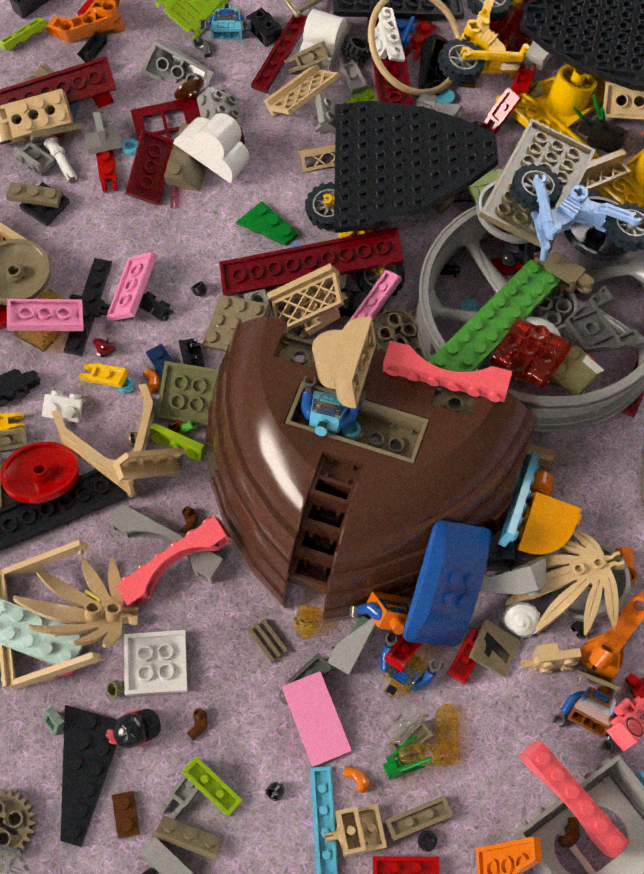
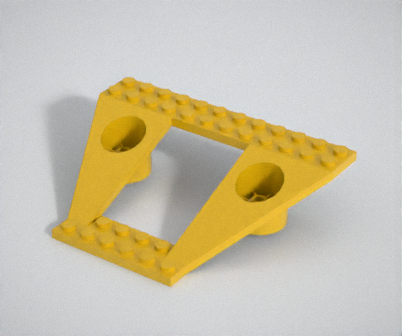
M566 64L559 69L556 77L537 81L544 88V93L540 97H534L529 92L518 93L515 91L523 99L511 115L525 128L532 118L589 146L570 130L581 119L573 110V107H576L586 117L596 109L592 97L593 93L596 94L600 106L604 102L605 80L580 72ZM502 94L497 96L496 102L499 100ZM643 149L625 163L631 170L629 176L599 187L596 190L605 198L621 205L627 202L644 207ZM595 151L591 161L601 156ZM614 168L615 171L622 172L620 168L618 170ZM602 173V176L610 177L609 174ZM589 178V181L598 182L596 179Z

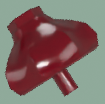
M106 337L105 340L101 338L93 340V344L97 349L96 355L104 357V355L116 350V346L108 341L109 337Z

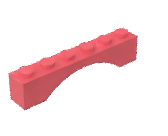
M394 341L389 342L383 361V372L391 376L398 375L406 377L411 381H422L431 386L446 387L454 392L461 391L474 397H485L493 402H505L512 371L494 366L472 372L445 370L425 361L410 345Z
M215 516L209 517L202 522L201 526L188 531L184 538L173 542L170 548L164 552L157 553L149 563L140 565L132 575L122 578L116 587L127 606L138 607L152 597L160 577L176 561L195 552L217 551L233 539L220 519Z
M532 741L518 756L528 769L545 783L571 810L585 829L589 839L604 856L616 858L630 843L543 742Z

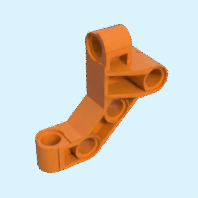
M94 0L85 14L70 19L54 16L45 27V30L49 35H55V38L69 43L91 37L95 31L99 34L106 31L120 33L125 29L118 10L120 0Z
M639 592L631 598L618 616L616 629H613L611 626L607 632L589 639L580 650L582 657L579 661L590 669L593 665L597 667L594 672L606 681L611 682L623 666L625 643L644 619V607L640 606L637 600H640L644 603V592Z

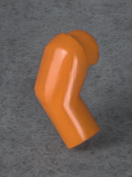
M147 368L143 375L149 380V385L147 386L149 393L155 394L156 390L158 391L160 388L161 379L154 371Z
M345 765L343 776L354 779L357 784L356 790L360 793H365L370 786V782L364 771Z

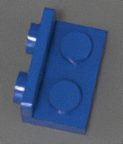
M411 16L410 21L399 18L395 19L403 52L406 46H409L411 43V34H414L416 31L415 16Z

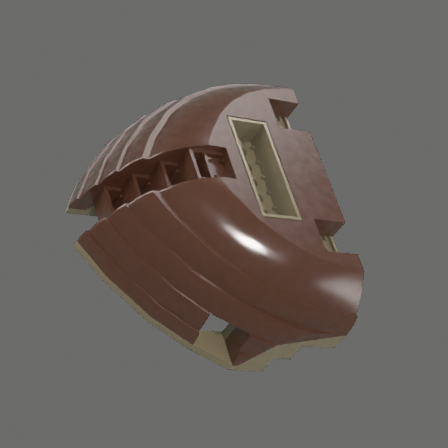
M269 316L258 317L244 323H237L234 329L232 339L219 367L212 400L208 408L205 449L210 483L223 524L253 576L282 608L285 609L294 584L326 594L323 622L352 618L349 617L350 606L358 607L361 604L367 603L373 591L407 597L408 600L413 599L432 528L436 522L444 520L485 527L491 531L492 537L504 526L535 427L533 412L528 411L525 405L513 394L507 391L505 402H493L485 397H474L461 391L454 392L446 387L431 386L426 382L411 381L406 377L398 375L391 376L383 372V361L386 352L375 349L361 393L362 395L365 390L366 399L360 402L359 405L361 407L356 417V421L361 426L362 436L355 441L342 437L340 431L338 434L327 432L325 436H319L315 433V428L309 427L310 420L305 418L301 410L302 395L306 389L303 386V379L307 375L306 382L312 384L314 377L316 378V385L312 389V393L316 390L336 395V390L323 386L318 380L312 351L313 341L288 334L286 321ZM303 355L305 360L299 362L295 360V357ZM457 402L460 407L452 409L449 407V403ZM379 436L382 441L379 444H374L371 442V438ZM398 442L402 447L399 450H394L390 445Z

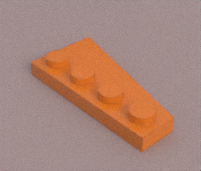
M533 836L476 848L477 874L523 873L542 861L541 837Z

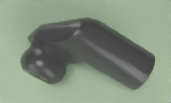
M199 37L194 38L192 43L195 48L203 51L205 58L212 57L209 42Z

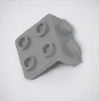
M208 87L197 97L201 117L210 120L214 115L224 113L231 116L238 124L241 123L234 95Z

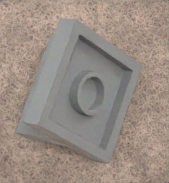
M100 111L94 112L93 116L96 127L83 130L88 154L91 155L122 148L117 123L106 125L105 117L101 118Z

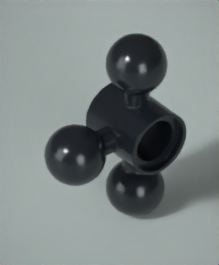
M530 242L524 244L511 243L518 247V252H505L502 255V262L506 266H512L517 260L518 263L525 265L530 259L533 260L534 253L541 251V247Z

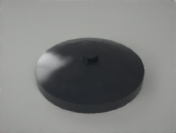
M588 196L591 201L600 204L609 203L614 206L619 204L608 198ZM575 222L569 230L564 231L566 238L575 249L596 260H617L626 256L631 251L623 250L624 248L616 247L614 242L611 243L608 240L609 237L605 235V232L595 229L592 225L584 226L581 223Z

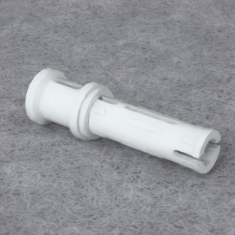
M56 136L47 138L44 141V146L49 149L50 156L56 160L68 183L78 180V176L65 156L64 148L59 145V139Z

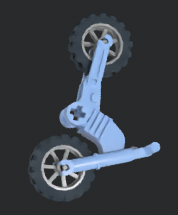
M535 164L524 165L516 171L510 185V190H512L511 196L515 198L514 201L517 204L521 205L520 207L527 208L532 212L531 217L534 220L537 238L541 247V261L547 260L550 248L549 240H554L556 234L569 230L575 222L581 223L584 226L592 225L595 229L605 232L611 243L614 242L616 247L624 248L623 250L625 251L632 250V252H637L639 249L644 250L643 206L639 207L638 204H629L627 202L616 206L609 203L600 204L591 201L587 197L588 190L584 186L575 185L572 187L569 196H566L559 207L551 209V207L554 208L563 190V186H561L562 181L558 179V175L553 173L552 169L548 167L544 168L543 165L535 166Z

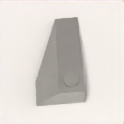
M161 39L153 42L141 72L156 80H162L163 77L171 79V82L177 83V80L188 81L192 78L201 77L204 80L202 88L209 86L214 74L210 69Z
M546 558L521 564V566L513 568L512 571L508 568L495 573L494 576L492 574L485 575L480 591L516 595L528 593V596L540 593L539 589L546 585Z

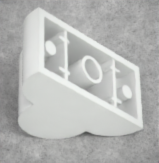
M312 9L305 23L300 51L325 41L331 57L316 64H318L320 70L331 71L344 39L352 27V20Z
M218 113L210 120L203 117L194 119L173 143L229 183L240 174L250 160L247 148L240 142L242 133L239 124L231 116L224 113Z

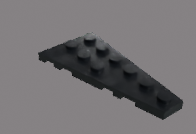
M65 705L60 841L82 848L117 747L116 744L109 743L110 739L106 736L107 730L112 729L117 719Z

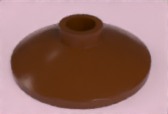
M196 77L184 82L174 92L175 99L179 100L188 97L189 99H194L197 97L198 92L204 85L203 78Z

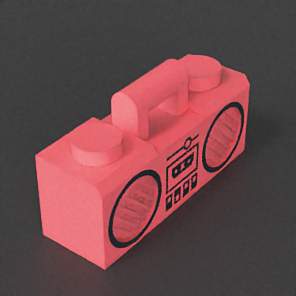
M637 696L632 701L625 698L614 708L617 716L610 721L612 726L606 732L623 752L644 736V697L640 698Z

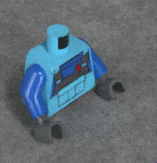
M227 3L224 4L223 9H216L214 15L208 20H200V30H210L211 39H243L242 31L251 30V22L246 20L243 15H240L238 9H233V6Z
M307 375L304 377L303 386L306 389L302 395L301 410L305 418L310 420L309 427L315 428L317 435L325 436L327 432L338 434L341 428H345L355 422L361 407L359 404L366 399L365 390L360 396L357 409L349 408L342 405L336 395L316 390L312 393L311 391L316 385V378L314 377L312 384H308L306 382Z

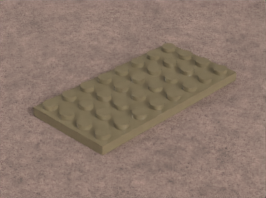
M531 118L482 208L479 217L540 247L534 220L531 217L532 212L527 208L520 207L521 205L517 204L514 201L515 198L511 196L512 190H510V185L516 171L519 168L521 169L522 166H529L530 164H535V166L543 165L544 168L552 169V172L558 175V179H561V186H563L556 206L554 208L551 207V209H556L566 196H569L572 187L580 184L596 149Z

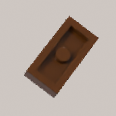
M134 791L112 795L118 839L140 835Z

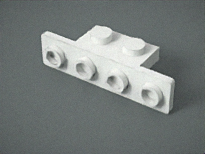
M383 7L378 15L379 23L375 28V43L380 59H386L388 55L389 60L404 62L405 56L393 9Z

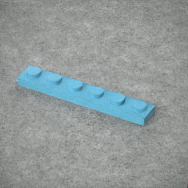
M534 452L524 462L498 541V544L506 547L510 541L514 542L519 533L517 528L523 520L521 514H523L527 507L525 501L531 494L529 488L533 485L535 481L534 474L539 468V464H537L539 455Z

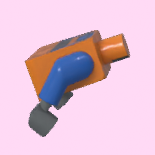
M373 591L367 603L361 604L358 607L350 606L349 617L361 618V615L368 614L377 627L392 630L396 635H400L403 633L410 606L407 597Z

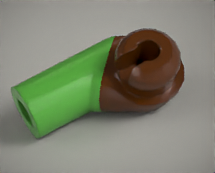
M174 420L169 423L168 428L184 435L196 429L197 423L195 420L187 423Z

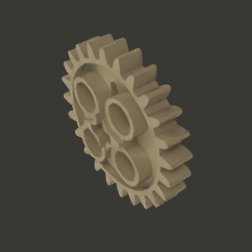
M389 305L387 310L385 307H382L373 319L376 349L387 352L389 342L394 341L410 345L418 354L417 351H421L416 327L418 315L412 316L413 310L407 313L405 306L402 310H399L398 305H396L395 309L391 305ZM405 330H410L412 334H408ZM381 334H385L387 338L382 337Z
M4 789L0 790V805L3 806V810L0 813V822L16 830L18 834L14 835L0 827V839L4 835L9 836L7 844L2 846L0 844V862H2L3 856L10 861L12 853L18 857V849L20 848L26 851L24 843H32V840L28 837L29 835L36 834L31 829V827L37 825L35 821L31 820L37 816L36 813L30 812L34 806L32 804L26 805L29 800L26 797L21 800V793L18 792L14 796L12 789L8 791L7 795ZM16 815H20V823L13 826L12 819Z

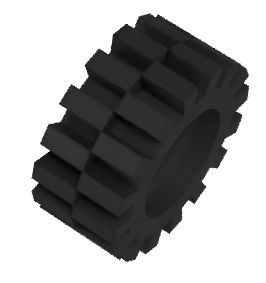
M352 34L345 37L340 49L341 53L345 54V57H349V60L353 59L356 63L357 61L359 63H366L371 55L367 40Z

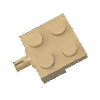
M318 289L310 293L311 297L315 296ZM323 291L319 300L323 301L328 293ZM342 292V299L344 301L347 299V296ZM332 295L328 303L332 304L336 302L337 297H334V295ZM312 300L306 301L302 307L307 309ZM316 302L312 311H317L321 304ZM338 308L304 323L306 332L312 335L340 318ZM300 310V314H301V317H302V316L304 315L305 311Z
M558 643L537 645L532 654V659L521 660L522 669L534 667V671L540 672L542 675L550 674L556 669H561V672L572 671L573 667H576L582 657L580 648L559 651Z
M378 804L336 810V831L324 833L325 842L339 841L344 858L387 848Z

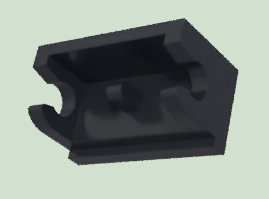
M197 338L178 340L183 364L205 367L200 342L197 343Z

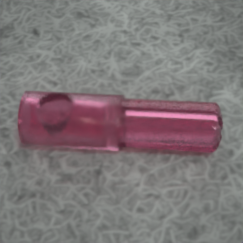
M177 186L171 187L170 208L173 207L174 209H176L178 197Z

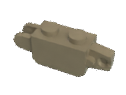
M538 251L534 256L533 261L561 280L557 286L567 293H573L575 290L584 294L592 293L594 278L586 274V269L582 265L573 262L565 255L556 251L552 254L548 253L546 261L540 260L541 251Z

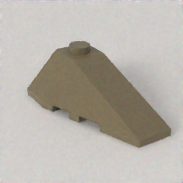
M181 123L177 137L189 124ZM175 144L164 175L166 186L200 192L204 178L202 163Z

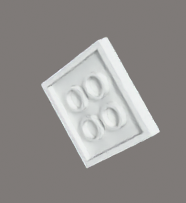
M186 630L124 634V686L126 697L188 692Z

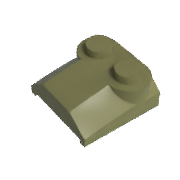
M572 346L552 364L548 375L573 396L582 394L605 370L586 355L582 348Z

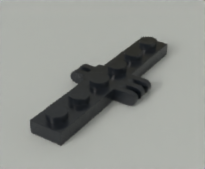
M94 258L82 296L70 294L69 299H82L83 331L69 332L63 350L64 353L82 356L94 318H100L101 315L107 316V310H109L111 305L106 304L101 297L112 267V261Z

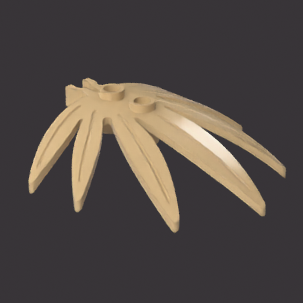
M574 531L572 536L579 544L568 541L560 549L579 556L547 555L524 561L512 567L513 569L521 566V564L541 558H546V568L565 566L546 573V585L539 589L540 593L528 596V593L514 594L506 601L505 606L508 607L513 603L525 602L573 583L547 608L536 626V633L538 634L559 618L583 594L587 587L592 585L585 606L584 635H588L596 619L601 603L602 589H604L605 604L613 629H616L619 598L617 584L612 571L625 569L624 560L616 562V560H620V552L617 551L612 555L604 556L601 547L591 536L583 532Z
M84 557L81 559L87 585L91 592L100 599L101 603L96 602L40 568H37V576L60 598L78 607L13 596L14 602L37 615L59 622L70 623L69 625L29 624V629L61 636L92 632L73 641L75 646L89 645L104 638L102 646L111 647L120 639L122 624L137 625L138 607H123L124 599L116 587L121 582V578L114 557L110 558L108 571L110 596L92 566Z

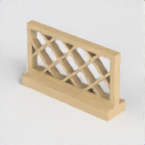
M314 64L265 99L264 102L272 116L278 113L291 115L338 80L340 74L338 72L320 70L318 64Z
M330 263L268 292L267 296L272 302L274 318L282 321L285 317L289 318L287 328L291 330L343 306L344 303L338 279L341 278L340 272ZM333 281V285L330 288V290L326 289V285ZM318 289L314 297L309 296L311 291ZM322 292H327L328 294L323 301L319 300ZM332 295H335L337 297V301L332 304H329L328 302L331 299ZM302 296L298 305L293 303L296 298ZM308 298L312 301L306 309L302 306ZM316 302L321 304L317 311H312ZM286 303L283 311L280 312L278 307ZM291 306L296 307L291 316L287 315ZM300 310L305 311L301 318H296Z

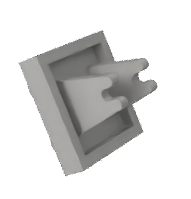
M319 93L315 96L317 111L313 113V118H317L319 122L315 127V132L319 131V134L331 131L335 134L336 103Z

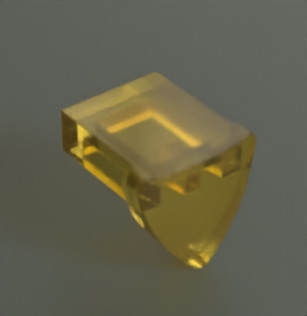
M299 605L298 613L294 617L293 623L296 632L303 640H306L315 632L319 623L317 620L320 608Z

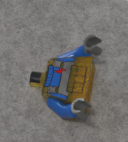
M389 631L385 636L387 643L384 644L380 656V670L384 674L383 679L389 682L384 693L391 698H395L400 689L408 694L410 691L416 692L427 687L435 677L436 671L441 670L444 664L441 663L437 668L434 665L437 658L427 663L414 655L401 672L384 660L386 654L399 639V635H396L395 640H391L389 638L391 631Z

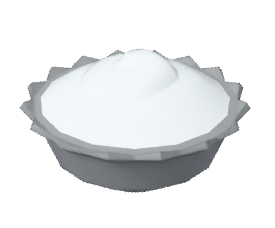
M520 601L513 603L503 613L501 620L503 628L515 638L531 637L532 634L536 633V626L541 619V612L529 602L524 603Z

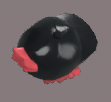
M135 709L128 713L125 712L123 716L115 721L112 729L107 730L106 736L110 739L109 743L123 748L143 747V744L150 743L153 738L159 735L161 731L160 719L155 711L151 709Z

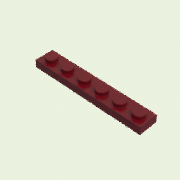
M292 15L252 81L251 88L267 94L285 64L284 60L288 59L304 32L307 16L301 15L299 18H296Z

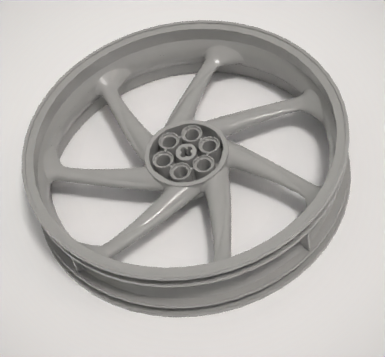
M476 205L460 214L441 231L431 245L422 266L416 327L420 348L427 362L446 344L436 327V318L467 323L477 313V311L452 309L441 304L436 295L435 287L445 265L467 248L495 293L508 282L488 259L479 245L481 240L494 235L488 232L481 224L477 216ZM552 240L550 243V250L548 252L549 254L554 243V240ZM639 249L637 252H632L631 250L626 256L617 259L622 264L586 270V274L594 278V283L621 275H631L636 278L644 290V250ZM556 287L528 317H539L554 323L553 325L561 334L562 346L565 352L569 347L578 346L564 325L565 319L587 301L575 296L574 292L567 293ZM600 310L618 336L632 330ZM644 345L637 348L639 355L637 368L625 378L603 389L589 393L584 391L579 395L572 396L570 394L569 396L558 397L532 395L509 388L508 391L524 404L528 411L533 412L535 416L534 431L559 432L597 424L624 410L644 391ZM507 356L495 367L512 371L520 364Z

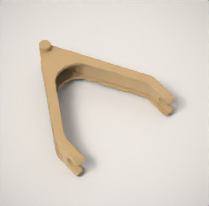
M146 383L138 385L141 391L140 396L144 404V410L133 451H144L147 449L150 427L155 416L153 400ZM59 409L52 411L61 442L126 491L128 496H136L139 479L119 481L113 466L115 460L107 459L65 427Z

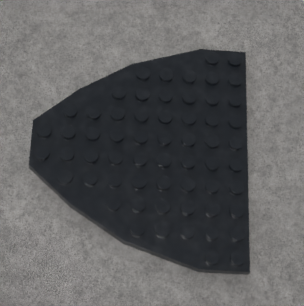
M533 0L525 4L520 31L546 52L585 74L631 90L644 91V0Z
M378 101L336 104L335 233L374 229L425 212L467 189L498 165L496 134L464 119L423 106Z

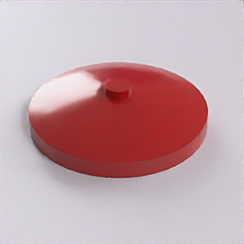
M37 442L26 445L12 453L1 468L0 478L5 492L13 499L24 503H43L54 500L69 491L78 479L80 467L76 454L69 447L57 442Z

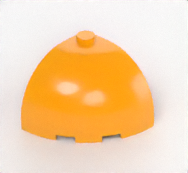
M539 492L531 493L525 501L527 507L523 514H521L523 520L517 528L519 533L515 539V549L538 555L548 554L560 549L568 542L575 527L580 523L581 508Z

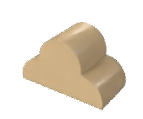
M372 317L353 319L344 326L343 330L326 331L317 336L312 344L319 382L327 388L335 389L339 402L349 408L357 409L376 348Z

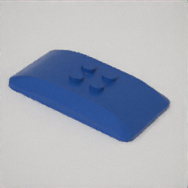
M439 520L435 523L403 630V637L406 641L446 646H457L460 644L471 620L482 585L492 533L489 529Z

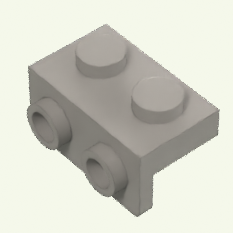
M31 142L22 149H19L17 146L14 148L16 160L20 164L24 163L31 172H36L40 176L44 175L56 164L53 157Z

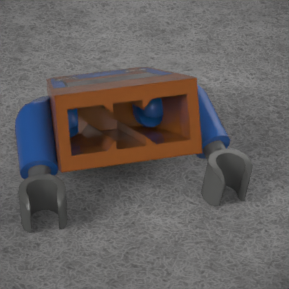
M600 685L597 689L588 687L586 691H578L571 694L560 708V714L553 716L552 722L557 717H560L563 722L559 728L563 727L565 716L569 715L568 720L602 738L607 736L606 740L600 742V750L603 749L605 742L610 745L608 753L614 749L613 739L606 732L612 726L610 721L617 716L614 712L616 701L608 696L610 690L606 686Z

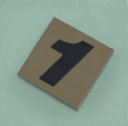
M484 621L469 658L496 675L505 677L520 640L490 621Z

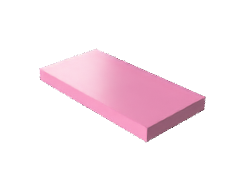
M154 252L128 258L106 316L108 320L115 321L135 317L157 258Z
M7 299V331H83L82 299Z
M320 671L281 687L312 767L352 751Z

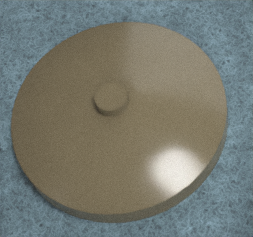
M10 239L0 242V304L7 305V299L36 298L46 288L51 277V264L47 254L39 245L29 240Z

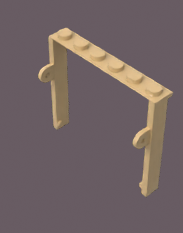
M77 540L1 569L0 599L8 601L6 579L24 573L34 575L37 574V568L44 571L43 566L77 553L82 555L85 550L89 549L88 543ZM0 644L2 687L12 690L21 689L38 682L56 680L58 675L102 661V654L90 652L15 678L13 649Z

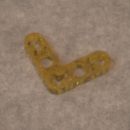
M444 704L436 710L438 745L407 744L399 751V759L402 763L408 765L426 758V750L433 752L434 759L419 766L449 767L459 761L457 710L452 704ZM446 710V712L450 713L451 716L447 718V716L443 714V711ZM445 729L452 733L450 741L445 739L443 735ZM410 751V753L413 754L419 752V756H413L412 758H410L408 755H406V752ZM448 752L449 755H453V759L451 760L449 759V757L440 758V755H444Z

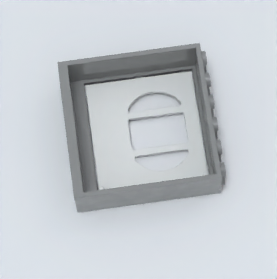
M619 755L614 759L609 756L596 768L597 771L593 768L580 780V785L599 807L611 810L622 820L626 828L627 840L630 843L615 859L598 872L593 869L575 844L569 850L588 874H644V820L642 819V817L644 818V786ZM608 775H610V776L612 777V779L616 782V784H617V785L620 787V789L624 792V794H625V795L627 796V798L631 801V803L635 806V808L639 811V813L642 815V817L638 814V812L634 809V807L630 804V802L627 800V798L623 795V793L619 790V788L615 785V783L611 780V778H610ZM556 796L546 806L548 809L545 810L542 807L530 818L531 822L528 823L525 820L519 824L513 831L514 836L511 838V841L527 838L528 836L541 837L542 861L531 867L535 874H571L559 863L555 854L554 844L556 835L564 836L566 834L564 827L568 825L567 818L576 816Z

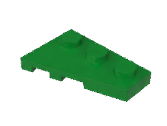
M263 201L236 221V225L248 228L250 231L264 235L268 239L284 246L298 236V232Z

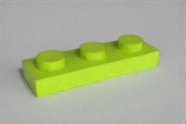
M38 17L1 39L0 47L5 50L14 49L19 42H25L34 33L42 32L43 28L47 26L46 21Z
M153 423L150 427V437L155 443L166 445L169 448L184 447L186 450L185 454L191 459L201 461L204 457L205 445L156 423Z
M194 756L182 769L181 773L227 817L241 803L242 799L197 756Z

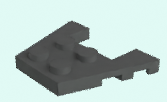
M606 286L600 288L599 292L591 296L588 302L566 318L564 322L565 327L585 353L642 347L644 340L636 329L618 336L599 308L613 303L614 300Z

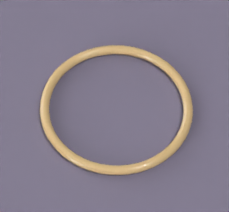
M380 0L369 20L368 43L372 58L381 74L397 89L410 95L430 96L446 89L453 82L449 80V77L436 87L416 89L401 83L386 69L376 48L375 25L380 11L390 0ZM428 0L443 12L453 29L455 39L460 40L462 35L457 21L450 10L440 0Z

